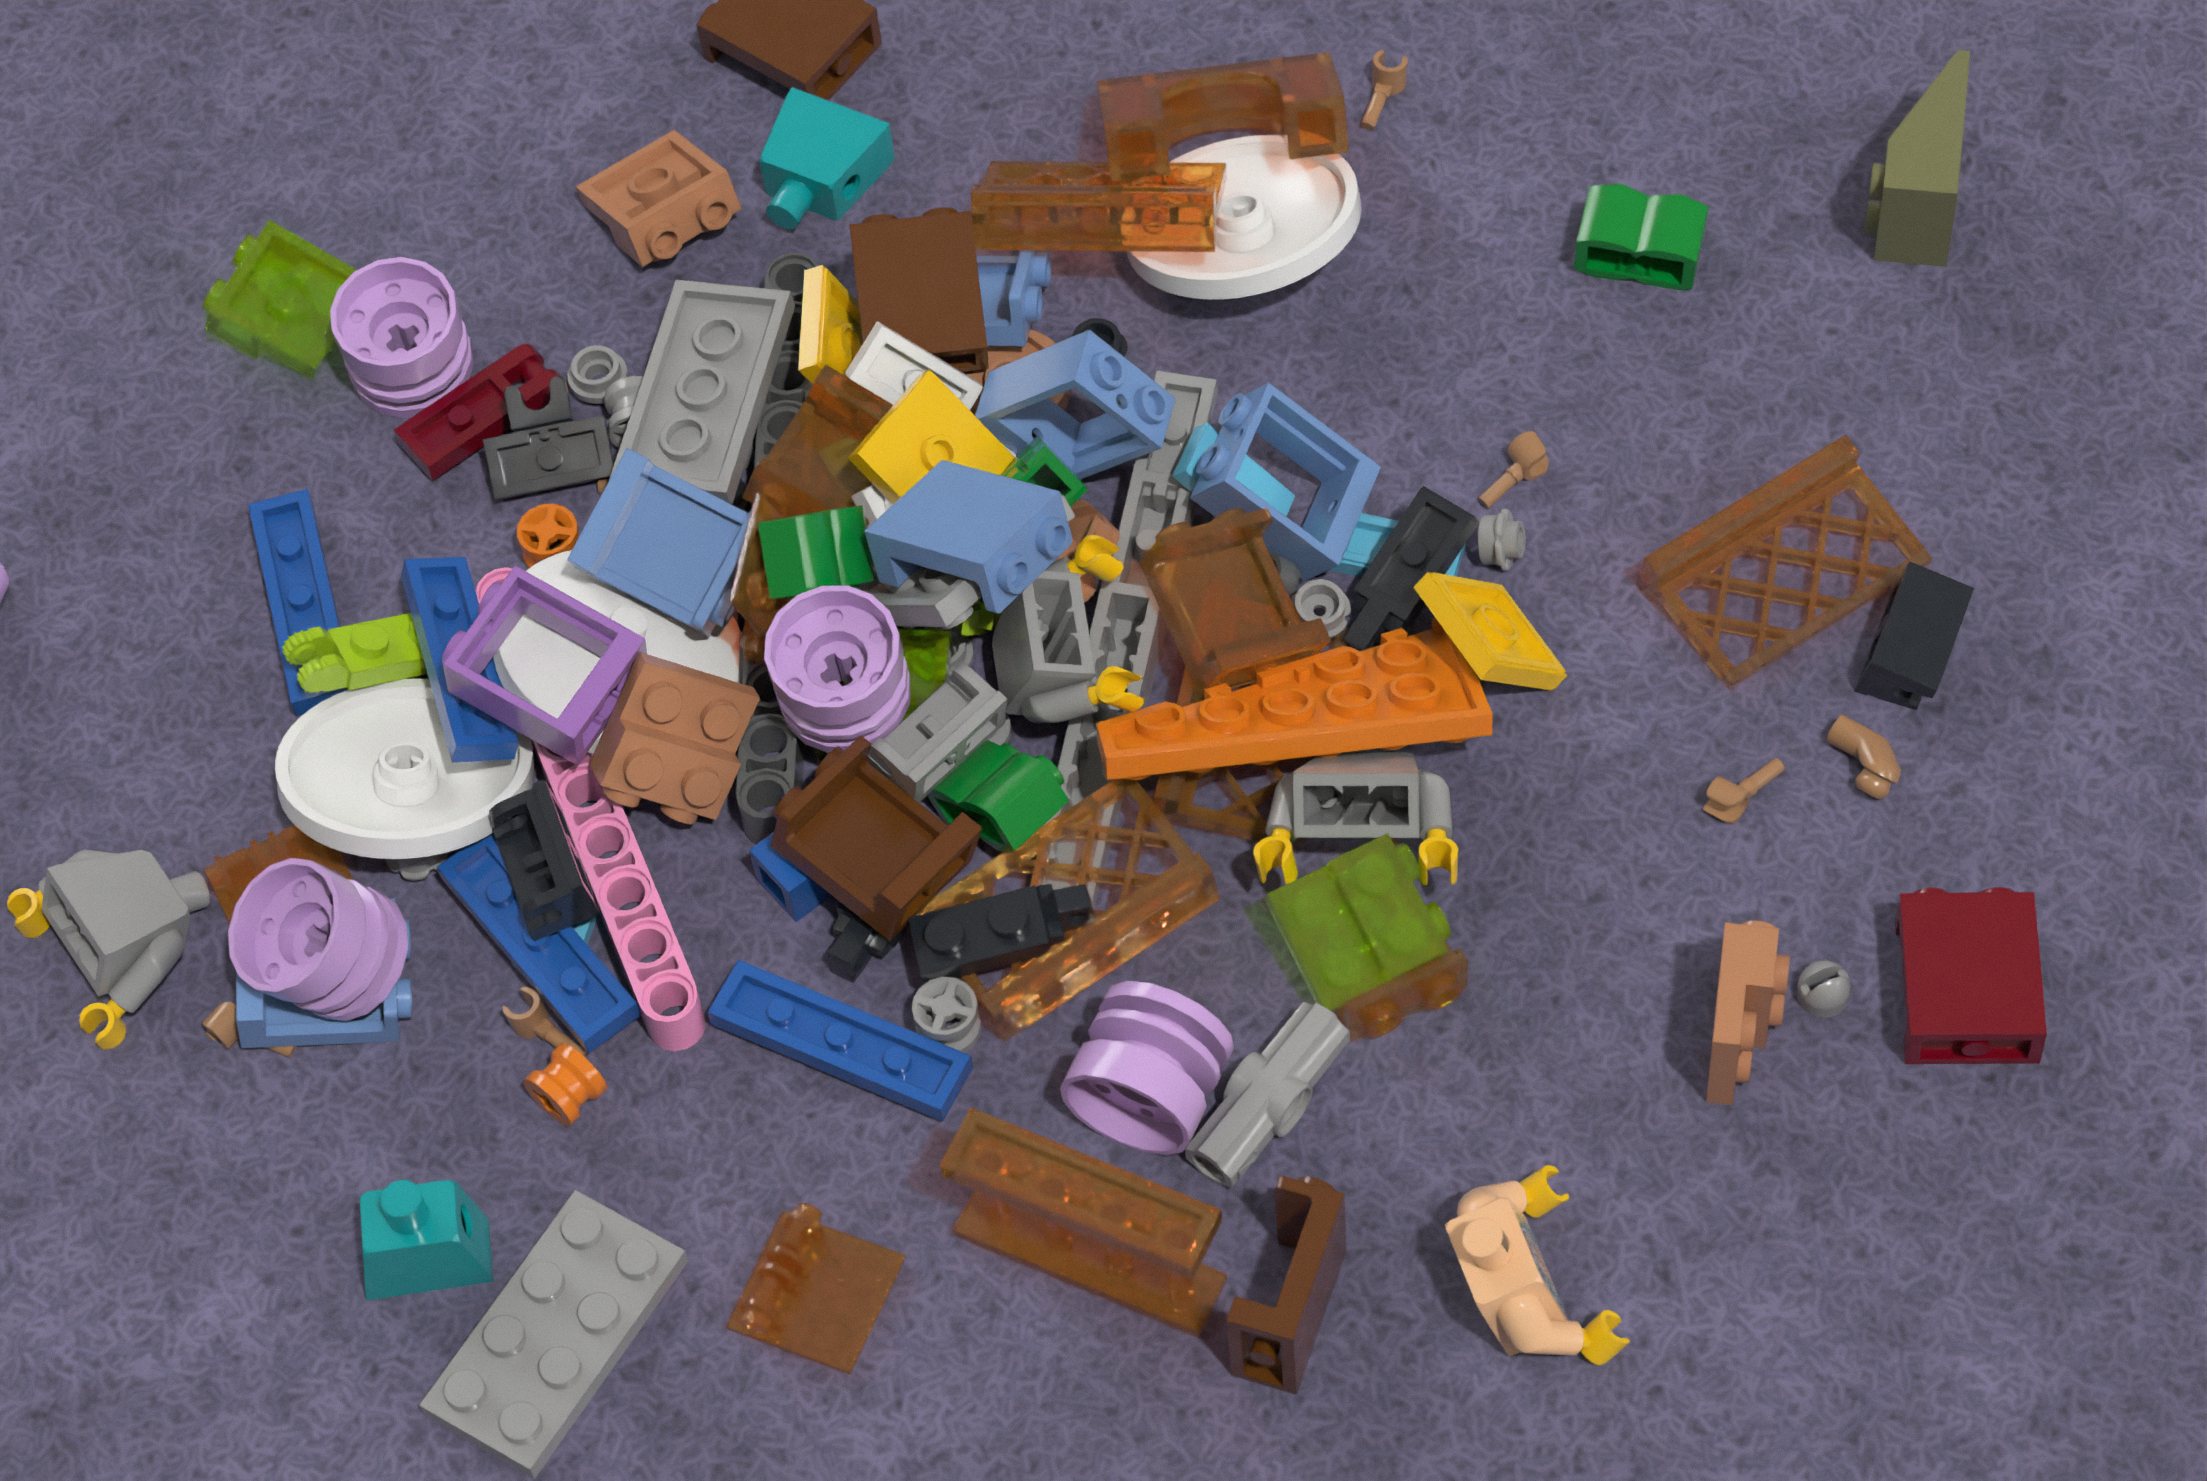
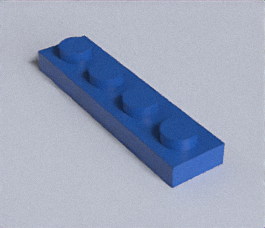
M308 489L248 504L290 701L296 716L303 715L320 702L348 690L346 687L327 692L322 690L312 694L309 691L305 692L297 680L299 668L303 666L291 665L282 652V646L285 644L284 641L288 639V636H292L294 632L307 631L308 628L318 626L326 631L341 627L315 510Z
M466 557L404 559L401 578L452 763L515 759L519 744L515 729L448 692L442 663L443 653L452 637L460 630L467 632L479 615V602ZM492 657L480 675L503 688L496 671L494 658Z
M493 834L465 846L437 866V870L446 885L588 1053L642 1015L637 1002L572 926L533 941L526 927V921L501 850Z
M739 959L707 1012L710 1024L942 1122L973 1069L971 1055Z

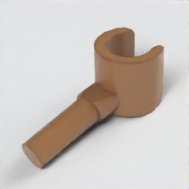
M1380 50L1374 55L1371 81L1373 87L1372 98L1361 121V128L1373 131L1389 96L1397 95L1405 88L1408 65L1406 56H1403L1399 66L1387 68L1384 67L1385 50Z
M1527 431L1522 433L1509 444L1507 453L1515 464L1506 469V472L1477 498L1479 503L1486 509H1489L1522 479L1525 478L1531 481L1547 472L1549 459L1546 456V447L1535 432Z
M1774 758L1754 774L1743 779L1739 785L1721 776H1717L1707 789L1706 796L1710 799L1704 805L1703 811L1726 823H1736L1746 810L1750 798L1759 789L1784 772V764L1778 758Z
M522 987L519 990L524 1001L530 1007V1010L527 1012L515 1014L506 1006L502 1007L503 1013L516 1035L528 1039L539 1036L555 1048L561 1043H566L586 1057L587 1052L557 1029V1026L550 1021L548 1012L539 994L534 989Z
M224 1002L218 1005L202 1023L206 1028V1035L213 1041L218 1038L221 1041L219 1045L227 1051L239 1039L236 1022V1004L232 1002ZM297 1046L265 1048L291 1058Z

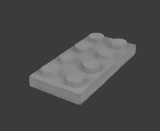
M675 280L610 478L626 448H629L650 459L655 466L731 505L733 504L794 312L795 303L791 291Z
M574 1190L419 1404L423 1415L535 1479L689 1261L686 1251L579 1191Z

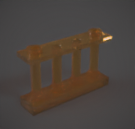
M970 1107L940 1163L942 1177L974 1189L953 1229L954 1235L1199 1337L1228 1280L1227 1274L1201 1264L1222 1223L1221 1209Z

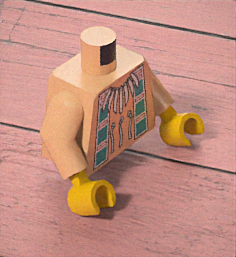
M1551 1165L1544 1166L1519 1183L1508 1181L1481 1186L1467 1192L1459 1201L1457 1208L1458 1217L1447 1222L1445 1227L1479 1311L1508 1356L1521 1352L1526 1354L1577 1355L1581 1351L1592 1363L1604 1365L1630 1343L1628 1338H1620L1612 1333V1330L1622 1321L1620 1316L1613 1311H1602L1584 1328L1578 1322L1568 1320L1528 1221L1523 1214L1525 1211L1531 1217L1539 1218L1569 1199L1568 1193L1558 1195L1548 1185L1547 1180L1559 1173L1556 1167Z

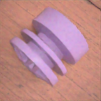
M397 257L376 260L355 271L339 287L330 309L331 329L338 349L344 358V364L349 373L351 383L362 402L383 415L403 419L411 418L470 378L474 367L472 344L467 334L466 325L462 320L455 292L443 273L424 261Z
M820 586L796 595L777 612L766 633L764 660L787 727L806 745L829 753L838 746L845 750L861 735L873 744L878 738L884 739L902 722L910 706L911 678L907 662L904 658V650L898 629L891 612L872 594L851 586ZM843 681L846 685L842 687L839 682Z
M286 859L269 865L248 884L236 903L228 930L229 956L238 976L255 990L282 1001L292 1002L299 1008L312 1011L323 1018L348 1021L366 1015L388 997L402 974L408 952L407 924L398 905L378 890L366 887L356 880L346 879L340 873L305 859Z
M1124 981L1113 984L1105 994L1099 1006V1012L1088 1029L1091 1041L1082 1044L1060 1086L1063 1102L1079 1120L1095 1132L1112 1141L1145 1153L1159 1155L1181 1153L1189 1145L1207 1107L1204 1095L1210 1094L1216 1087L1221 1077L1220 1072L1227 1064L1234 1050L1232 1036L1223 1023L1199 1003L1174 990L1146 982Z

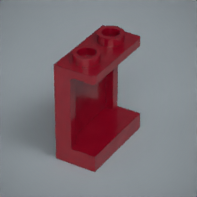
M1993 887L1981 892L1948 893L1940 888H1923L1913 893H1900L1895 918L1896 935H1900L1906 1014V1027L1903 1038L1905 1064H2040L2047 1036L2034 892H2014L2009 888Z

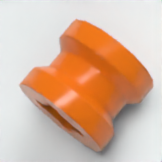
M554 503L541 504L531 508L521 517L517 525V539L523 551L524 562L528 569L548 557L572 550L580 536L578 523L573 513L566 507ZM560 540V545L553 549H549V547L553 545L554 542Z
M561 1043L552 1051L551 1063L544 1070H533L523 1081L526 1090L534 1101L551 1117L566 1127H570L579 1118L580 1107L587 1100H597L608 1088L598 1070L580 1052L566 1043Z

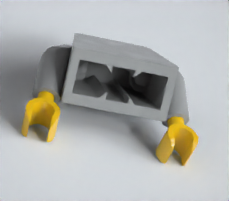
M1098 535L1086 536L1079 543L1073 560L1070 561L1067 557H1063L1053 562L1002 611L993 634L992 647L998 688L1008 699L1006 713L1024 715L1027 720L1038 724L1058 723L1098 711L1099 704L1107 703L1127 712H1134L1144 704V698L1125 692L1126 687L1131 682L1142 679V676L1117 666H1110L1100 674L1096 685L1091 682L1096 673L1080 577L1090 573L1103 582H1111L1121 574L1124 566L1121 561L1111 556L1119 550V547Z
M1344 752L1336 757L1322 758L1316 756L1293 773L1285 775L1279 780L1275 788L1266 826V834L1269 837L1262 839L1254 847V858L1261 883L1266 882L1267 873L1276 867H1282L1285 884L1289 885L1296 880L1298 868L1291 842L1296 840L1297 837H1421L1424 841L1419 846V881L1423 885H1427L1428 870L1436 867L1444 868L1450 872V885H1453L1458 877V847L1450 839L1453 830L1449 787L1439 775L1418 769L1414 755L1407 752Z
M84 849L75 853L63 864L48 867L46 877L39 881V890L37 892L28 888H20L13 891L8 897L7 908L16 918L14 926L25 937L35 938L41 936L52 925L98 997L109 994L111 999L107 1004L98 1002L89 1004L82 1010L79 1018L80 1027L87 1034L92 1033L100 1023L108 1020L105 1029L98 1033L95 1039V1043L101 1049L106 1050L116 1047L125 1038L126 1025L121 1018L126 1011L134 1013L182 956L186 944L190 913L208 907L210 895L207 884L199 872L194 871L169 880L150 852L137 850L126 853H112Z

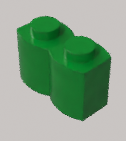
M1623 184L1589 186L1576 241L1574 269L1597 278L1610 280L1635 279L1649 286L1675 290L1693 289L1705 235L1708 206L1682 194L1647 196Z
M863 505L758 522L770 599L787 597L788 602H790L796 595L820 586H851L859 589V584L875 580L871 552L864 532L867 526Z
M991 741L984 742L927 795L945 824L949 826L963 812L982 827L979 838L993 848L1005 853H1013L1069 802L1061 788L1064 784V778L1059 769L1043 755L1033 757L1017 751L1008 743L998 745Z

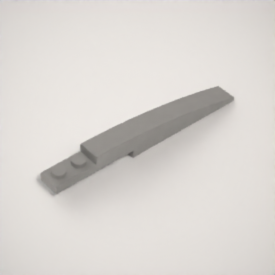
M1157 370L1154 381L1173 395L1176 400L1162 448L1135 459L1119 527L1120 537L1116 544L1119 550L1113 554V557L1121 561L1124 567L1116 579L1111 582L1102 581L1089 634L1096 673L1091 682L1096 685L1100 674L1110 666H1117L1142 676L1141 680L1131 682L1125 689L1126 693H1132L1144 698V704L1139 709L1146 708L1148 705L1195 513L1194 501L1190 499L1192 492L1172 477L1194 428L1205 423L1211 425L1218 395L1217 379ZM1107 703L1099 704V709L1095 713L1069 720L1058 769L1064 778V784L1061 788L1069 802L1044 824L1030 886L1035 885L1036 887L1038 885L1052 884L1053 890L1085 884L1091 897L1093 910L1099 894L1128 780L1123 778L1107 780L1098 749L1096 723L1130 713ZM1089 926L1064 932L1065 940L1085 943Z

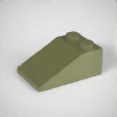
M1957 50L1888 138L1885 164L1873 163L1869 191L1870 200H1868L1864 236L1876 237L1874 260L1947 267L1959 188L1970 60L1969 50Z

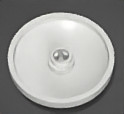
M1246 136L1200 147L1170 161L1155 171L1136 189L1127 202L1122 216L1121 231L1127 256L1132 267L1140 277L1154 287L1178 296L1196 299L1241 298L1269 292L1292 284L1314 273L1335 258L1345 248L1357 230L1362 211L1357 180L1351 166L1342 156L1327 146L1292 136Z
M572 550L548 557L526 571L646 639L648 655L742 684L744 641L733 616L724 628L716 624L710 637L576 569L567 560ZM523 614L493 658L497 674L504 689L558 719L601 659V656L532 617ZM604 730L587 753L594 754Z
M402 679L349 691L346 690L309 709L284 735L275 759L278 797L287 817L299 830L315 841L332 849L377 859H411L433 856L460 849L493 833L492 828L502 822L493 823L489 810L497 803L532 788L534 779L533 746L529 737L516 731L519 744L515 759L452 763L429 679Z

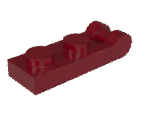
M521 344L395 428L394 433L397 442L433 481L484 446L483 439L497 437L511 428L504 395L506 387L513 386L512 384L515 382L525 383L518 388L523 395L525 406L531 410H538L541 407L545 408L549 404L551 399L550 380L561 375L556 370H547L543 366L544 358L531 344Z

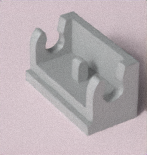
M960 663L936 692L884 739L878 738L870 746L868 762L914 800L920 802L1005 724L1008 699L999 690L993 689L972 668L964 663Z

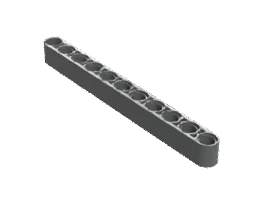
M795 252L783 254L774 259L768 266L765 275V289L791 291L795 308L757 425L752 512L762 517L764 521L816 512L818 460L816 454L819 453L822 394L798 370L804 270L817 267L818 265L813 258ZM762 559L754 572L749 570L742 684L754 687L760 699L739 744L738 760L741 766L737 773L736 786L737 802L745 834L755 845L773 833L777 823V819L773 817L774 811L767 813L758 811L768 806H777L784 795L795 786H799L803 790L805 743L787 727L779 703L766 702L777 696L764 660L765 637L775 615L788 603L787 597L770 599L764 559ZM768 752H781L780 754L773 757H762Z

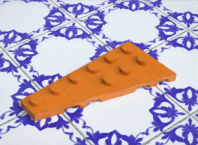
M1434 617L1432 618V629L1408 636V633L1403 628L1381 634V645L1358 651L1355 648L1341 646L1256 673L1257 684L1231 692V688L1226 683L1204 689V700L1181 707L1175 703L1165 701L1096 723L1097 745L1107 780L1120 778L1141 780L1155 774L1181 771L1202 773L1210 771L1215 767L1249 763L1269 765L1279 760L1309 756L1329 758L1336 757L1344 752L1369 749L1398 750L1406 745L1438 741L1459 743L1473 737L1492 735L1493 713L1477 674Z

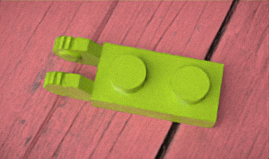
M411 613L328 629V631L320 626L308 628L307 631L301 630L298 633L294 632L292 636H288V639L284 641L285 644L282 646V652L291 665L303 666L299 668L297 680L305 692L309 691L310 694L313 692L318 693L322 690L327 692L346 687L349 691L428 674Z

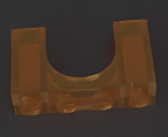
M1330 52L1097 80L1102 133L1111 181L1170 174L1168 148L1186 137L1219 129L1254 128L1274 132L1284 139L1289 159L1349 152L1344 94Z

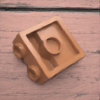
M675 130L576 186L583 205L609 226L616 245L642 267L650 262L669 259L675 256L680 251L684 242L700 233L723 228L730 221L732 214L742 209L727 170Z
M638 652L589 763L600 786H603L602 792L614 802L628 807H637L641 798L660 803V809L664 814L685 824H695L699 815L716 820L741 766L735 753L759 702L760 697L754 687Z
M1746 921L1741 924L1725 922L1706 1102L1733 1105L1736 1082L1749 1083L1753 1048H1766L1769 1025L1782 1027L1790 955L1777 954L1779 928L1764 921Z

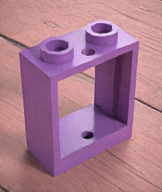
M515 565L502 583L496 581L487 589L479 604V615L467 632L460 630L449 641L442 657L448 692L574 764L579 765L606 727L638 652L647 654L646 639ZM523 614L532 617L601 656V659L558 719L480 675Z

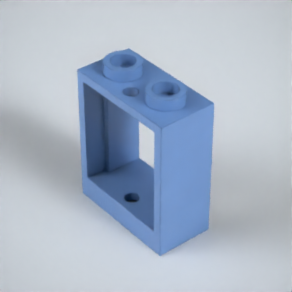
M1087 330L989 371L975 416L1001 443L1017 455L1033 440V431L1080 479L1161 449L1176 398L1091 330ZM1076 388L1104 410L1106 414L1080 423L1049 398Z
M1269 382L1245 395L1242 393L1236 394L1225 405L1219 416L1218 422L1222 425V428L1215 443L1205 451L1198 462L1196 472L1200 474V477L1190 499L1265 554L1275 553L1291 560L1299 567L1304 581L1339 566L1381 467ZM1255 433L1322 482L1302 528L1235 479Z

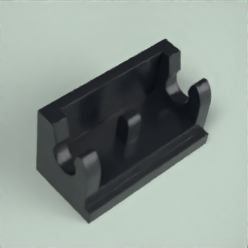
M1909 561L1890 593L1854 692L1863 695L1869 694L1880 700L1914 710L1918 709L1921 697L1916 694L1933 698L1940 685L1974 588ZM1899 687L1907 688V689L1911 690L1912 692H1908V691L1902 690V689L1899 688Z
M544 779L532 784L533 788L505 799L489 810L493 823L502 822L492 828V831L501 850L526 921V927L533 941L600 914L563 809ZM519 815L516 818L508 819L511 816Z

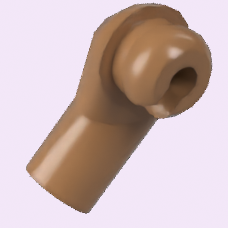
M1841 714L1831 727L1827 736V742L1860 760V763L1865 766L1856 778L1857 788L1877 799L1885 798L1890 791L1891 784L1893 782L1898 783L1901 775V769L1892 745L1880 734Z

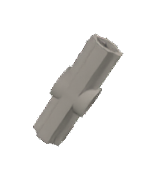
M1303 1002L1262 1054L1252 1052L1238 1065L1227 1083L1224 1091V1101L1185 1148L1186 1159L1195 1166L1201 1175L1218 1186H1227L1232 1189L1250 1165L1255 1162L1274 1135L1284 1137L1291 1131L1309 1105L1313 1092L1312 1088L1350 1041L1349 1030L1338 1020L1336 1014L1319 1003L1308 1004Z

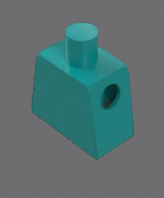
M792 87L785 98L760 158L765 192L773 197L766 207L768 217L778 226L789 230L797 227L807 210L832 220H839L894 161L895 155L890 124Z
M397 1180L390 1183L385 1189L367 1191L360 1195L366 1300L494 1282L489 1219L457 1181L441 1180L415 1184L409 1180Z

